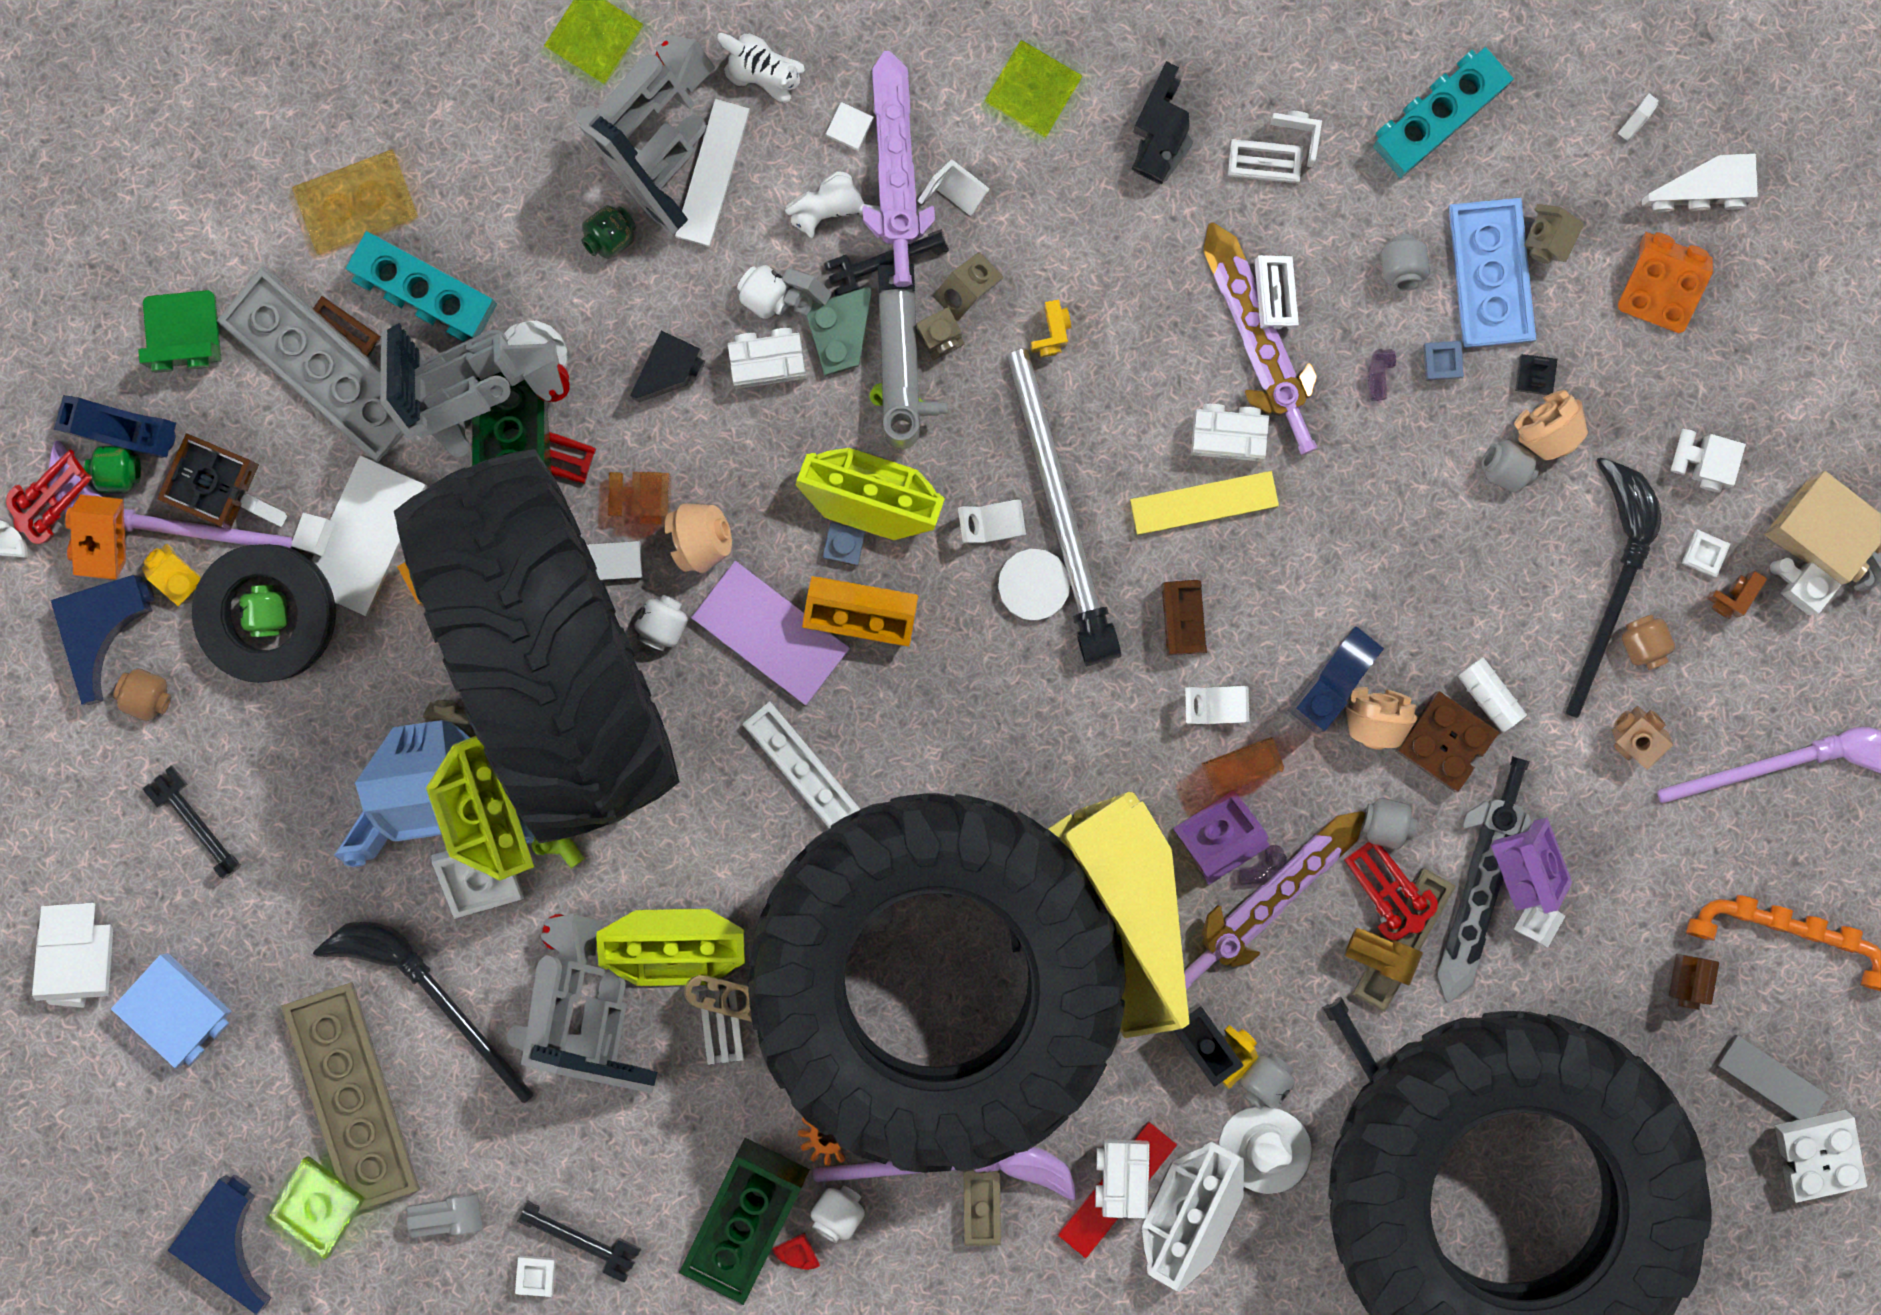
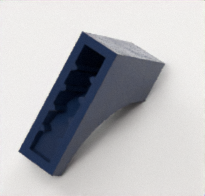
M127 576L50 600L82 705H93L104 701L101 688V672L109 646L127 624L152 611L150 602L155 600L154 593L149 581H143L141 576Z
M1355 626L1287 711L1314 733L1325 732L1347 705L1348 698L1384 648Z
M225 1175L215 1183L170 1246L168 1252L257 1315L264 1310L272 1297L264 1292L252 1277L243 1253V1224L255 1195L249 1191L251 1185L237 1175H233L231 1178Z

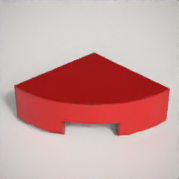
M805 1232L772 1247L776 1257L791 1267L804 1270L820 1267V1263Z

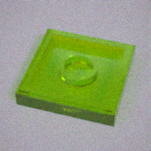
M573 0L544 46L598 82L606 85L644 25L606 0Z
M1020 40L984 103L1046 139L1083 76L1025 41Z
M310 1156L302 1159L270 1213L269 1218L325 1260L332 1255L365 1197Z

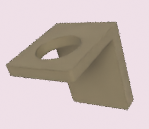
M978 252L955 269L935 292L933 297L944 309L949 307L955 320L959 321L978 298L1003 279V275L981 252ZM948 289H953L960 294L962 298L961 306H955L950 302L947 296Z

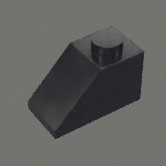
M661 330L630 396L633 400L640 403L685 387L691 378L697 380L705 364V360L701 359L703 352L700 348Z
M1197 1003L1188 1010L1190 1024L1183 1029L1173 1031L1211 1084L1216 1087L1244 1065L1202 1006Z

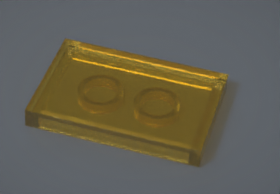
M393 149L292 187L318 255L362 239L366 231L376 234L419 217Z

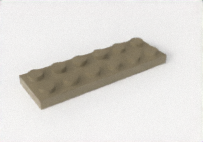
M353 982L281 1005L348 1214L420 1190Z

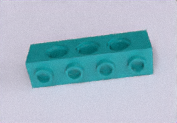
M1486 46L1477 54L1473 49L1456 63L1460 68L1451 77L1444 73L1429 87L1433 91L1424 100L1417 96L1402 110L1405 116L1395 124L1391 119L1375 133L1379 139L1376 140L1373 148L1400 179L1505 90L1514 80ZM1459 81H1471L1476 87V93L1472 95L1463 93L1459 87ZM1435 103L1444 104L1449 110V117L1439 118L1435 116L1432 111V105ZM1408 126L1417 127L1422 133V140L1418 142L1410 141L1405 135V128Z
M368 231L364 233L345 268L354 275L351 281L370 292L373 286L386 292L383 299L401 309L405 303L417 309L416 317L433 326L436 320L449 326L446 333L462 342H466L468 337L472 339L481 335L497 306L494 299ZM386 265H396V276L390 281H382L380 277L381 270ZM421 281L428 282L429 290L427 294L422 298H414L412 296L413 286ZM452 298L459 299V311L454 315H445L443 311L445 302Z

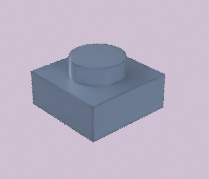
M1461 341L1434 342L1423 345L1426 381L1460 379L1464 377Z
M830 522L823 558L858 566L866 531Z

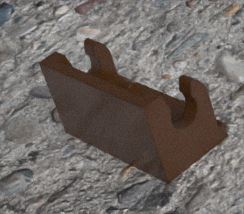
M1201 581L1163 582L1161 588L1167 656L1207 653Z

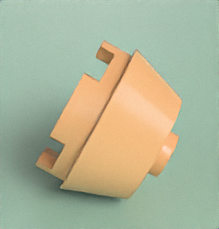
M1560 390L1543 397L1546 403L1537 407L1531 414L1528 409H1525L1514 423L1519 432V442L1543 460H1552L1570 454L1588 434L1582 402L1569 395L1566 390Z
M683 503L676 511L667 514L665 534L672 533L673 542L677 550L671 552V556L683 572L692 570L705 573L730 554L732 548L730 526L724 514L717 506Z
M1368 687L1355 688L1351 693L1350 701L1345 706L1349 735L1372 749L1381 750L1384 748L1400 747L1417 721L1415 715L1416 705L1411 704V698L1387 689L1385 694H1368Z

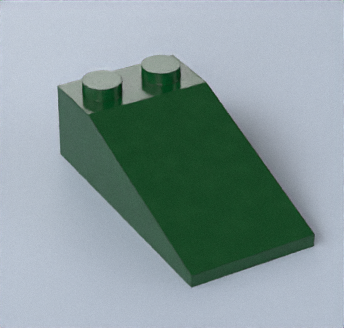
M499 372V373H496V374L492 375V376H501V377H504V378L506 379V377L503 375L502 372ZM479 377L476 378L478 382L482 381ZM526 380L514 386L510 384V395L507 400L490 407L491 411L472 418V466L509 453L535 449L552 474L548 402L541 400Z
M744 1138L679 1273L744 1305L810 1169L748 1138ZM690 1266L693 1267V1268H695V1269H697V1270H699V1271H701V1272H703V1273H705V1274H707V1275H709V1276H711V1277H713V1278H715V1279H717V1280H719V1281H721V1282H723V1283H725V1284H727V1285H729V1286H731V1287H733V1288H735V1289H737V1290H739V1291H741L742 1293H740V1292H738V1291H736V1290H734V1289H732V1288H730V1287H728V1286H726V1285H724V1284H722V1283H720V1282H718V1281H716V1280H714V1279H712V1278H710V1277H708V1276H706V1275H704V1274H702V1273H700V1272H698V1271H696V1270L690 1268Z

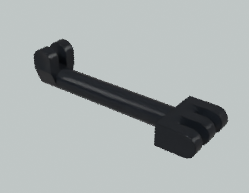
M942 229L929 233L928 237L908 244L909 259L932 250L935 255L948 252L949 248ZM894 249L852 265L847 254L825 262L826 271L834 270L839 266L841 268V272L829 276L830 283L834 284L843 280L846 285L833 290L835 297L860 290L856 278L878 271V265H894Z
M170 765L165 771L173 782L169 785L164 777L159 774L154 781L162 791L158 794L156 789L148 783L143 788L144 792L157 808H160L168 801L217 861L218 864L213 867L216 874L222 879L230 876L240 868L241 864L233 854L227 852L180 794V791L188 784L177 770Z
M1340 996L1335 999V1002L1330 1005L1327 1004L1322 1008L1329 1020L1336 1022L1370 1082H1374L1372 1076L1379 1070V1067L1347 1014L1349 1009Z
M529 1200L526 1201L517 1222L527 1227L533 1226L605 1260L606 1263L602 1273L621 1282H626L628 1274L616 1269L619 1264L632 1269L635 1262L622 1255L626 1251L631 1255L639 1256L641 1248L619 1237L612 1248L538 1213L540 1206L531 1203Z

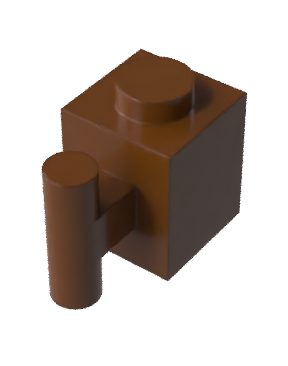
M1676 954L1669 997L1679 999L1677 1006L1700 1010V1004L1712 1005L1719 962Z

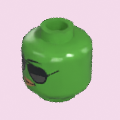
M273 585L251 586V593L240 597L241 627L246 631H250L251 637L280 635L279 630L287 626L286 596L282 592H273Z

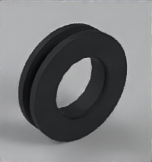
M247 545L225 553L205 571L194 593L192 623L201 649L216 667L226 674L243 681L255 683L273 682L288 679L304 672L322 656L332 638L335 627L336 606L327 578L311 559L294 549L281 545ZM258 576L272 577L284 583L294 595L298 608L297 625L291 637L280 647L271 650H259L244 643L235 632L231 620V603L237 590L249 579Z

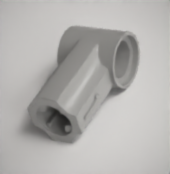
M478 1192L469 1193V1196L464 1197L453 1195L446 1197V1200L409 1205L407 1207V1224L411 1238L448 1232L451 1235H460L483 1230Z

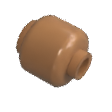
M1650 614L1626 624L1627 630L1622 634V641L1632 664L1636 666L1646 664L1648 670H1651L1669 662L1666 656L1675 650V643L1663 619H1654L1653 615Z
M140 668L134 669L130 673H123L118 680L113 694V698L117 700V706L120 711L143 721L152 720L158 713L163 715L168 709L172 697L167 693V682L164 678Z

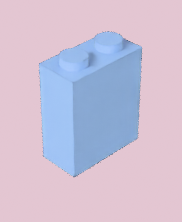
M169 953L159 955L111 1008L115 1014L174 1068L183 1066L185 1063L191 1066L205 1051L201 1045L209 1036L215 1039L229 1025L226 1017L232 1012Z

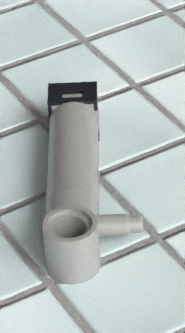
M909 264L912 284L907 287H897L894 285L895 265H878L883 428L886 441L897 449L910 448L917 442L920 435L919 416H938L939 414L948 413L947 402H919L914 264ZM902 420L910 423L912 427L905 434H897L892 430L894 423Z

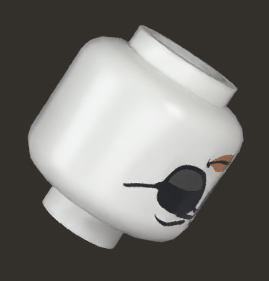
M762 265L758 268L755 266L751 267L741 278L737 289L740 291L739 300L745 307L760 318L768 319L775 313L781 316L790 305L784 303V298L790 287L783 282L781 274L770 266Z
M662 595L660 600L653 598L646 600L634 625L635 630L640 634L638 640L661 651H664L665 647L676 646L688 621L686 614L680 610L682 603L666 595Z

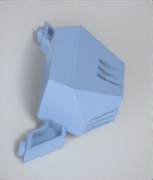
M444 720L393 727L355 782L363 812L334 856L346 866L360 867L366 864V860L374 859L378 855L388 838L391 841H402L441 835L426 787L451 747L470 737L452 722ZM516 811L526 843H532L534 835Z

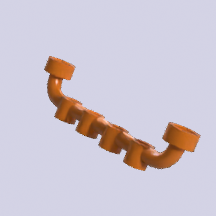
M1737 895L1735 902L1724 899L1711 901L1701 909L1697 919H1689L1686 934L1705 940H1715L1718 926L1711 922L1713 917L1721 913L1739 920L1761 924L1776 931L1798 935L1813 942L1835 946L1840 950L1865 955L1872 962V971L1864 970L1860 985L1881 992V950L1869 941L1862 940L1863 931L1859 929L1841 926L1840 933L1828 930V921L1825 919L1806 916L1805 922L1792 919L1793 910L1772 905L1770 912L1757 908V899L1743 895Z

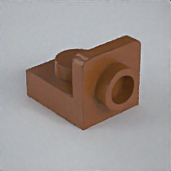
M1756 571L1748 573L1746 577L1740 575L1729 590V593L1733 595L1732 599L1718 590L1710 592L1707 599L1714 603L1711 608L1725 618L1730 619L1732 615L1736 618L1744 616L1767 578Z

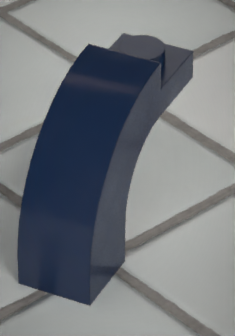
M67 395L62 397L54 427L56 431L159 458H167L168 452L172 449L176 438L174 431L176 422L140 415Z

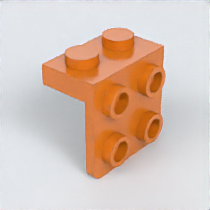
M1645 231L1639 245V258L1619 298L1618 309L1621 312L1676 333L1684 332L1713 274V257L1709 256L1706 250L1698 246L1690 245L1685 247L1675 243V240L1669 235L1656 232L1654 235Z

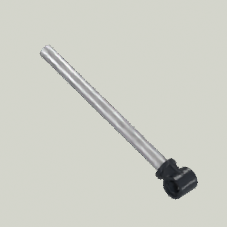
M1028 349L1007 354L1079 611V614L1072 617L1074 623L1079 625L1080 631L1077 632V639L1083 661L1087 667L1120 658L1121 650L1113 623H1108L1106 615L1109 614L1108 608H1100Z

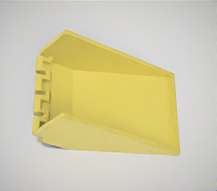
M1127 792L1076 810L1074 818L1069 814L1047 829L1058 836L1069 850L1073 852L1114 920L1117 934L1121 937L1126 983L1122 995L1125 1007L1120 1032L1124 1038L1183 1029L1190 1023L1172 849L1144 802H1140L1133 792Z

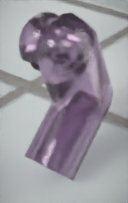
M1380 348L1373 352L1367 373L1369 398L1372 401L1388 398L1385 368H1394L1396 366V354L1393 349L1382 350Z
M1270 845L1265 849V858L1259 866L1238 868L1240 886L1267 883L1286 865L1287 857L1284 854L1283 848L1279 845Z

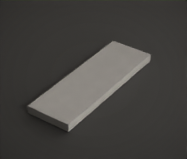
M261 266L218 318L217 322L373 460L380 463L404 436L403 432L380 403L381 368L364 355L320 314L315 312L312 307L270 270Z

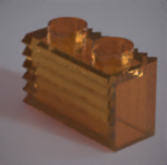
M1273 737L1201 763L1212 793L1217 796H1221L1222 792L1228 793L1229 790L1235 791L1236 787L1242 788V785H1249V782L1255 783L1256 780H1262L1263 777L1269 778L1270 775H1276L1277 772L1280 773L1284 770V765Z

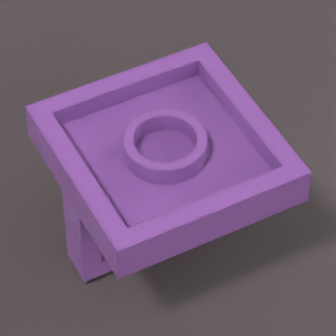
M1235 790L1173 828L1209 885L1270 847L1267 842L1269 837L1264 828Z
M1548 817L1533 821L1527 832L1494 840L1491 847L1516 911L1538 905L1542 906L1544 914L1559 910L1572 884V880Z

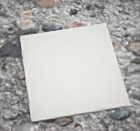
M95 903L41 906L38 946L92 943Z

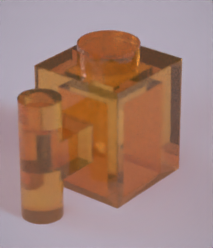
M609 472L608 516L622 517V504L632 503L631 515L634 518H640V524L662 525V519H666L667 514L671 511L672 476L670 473L633 472L632 487H623L624 473Z

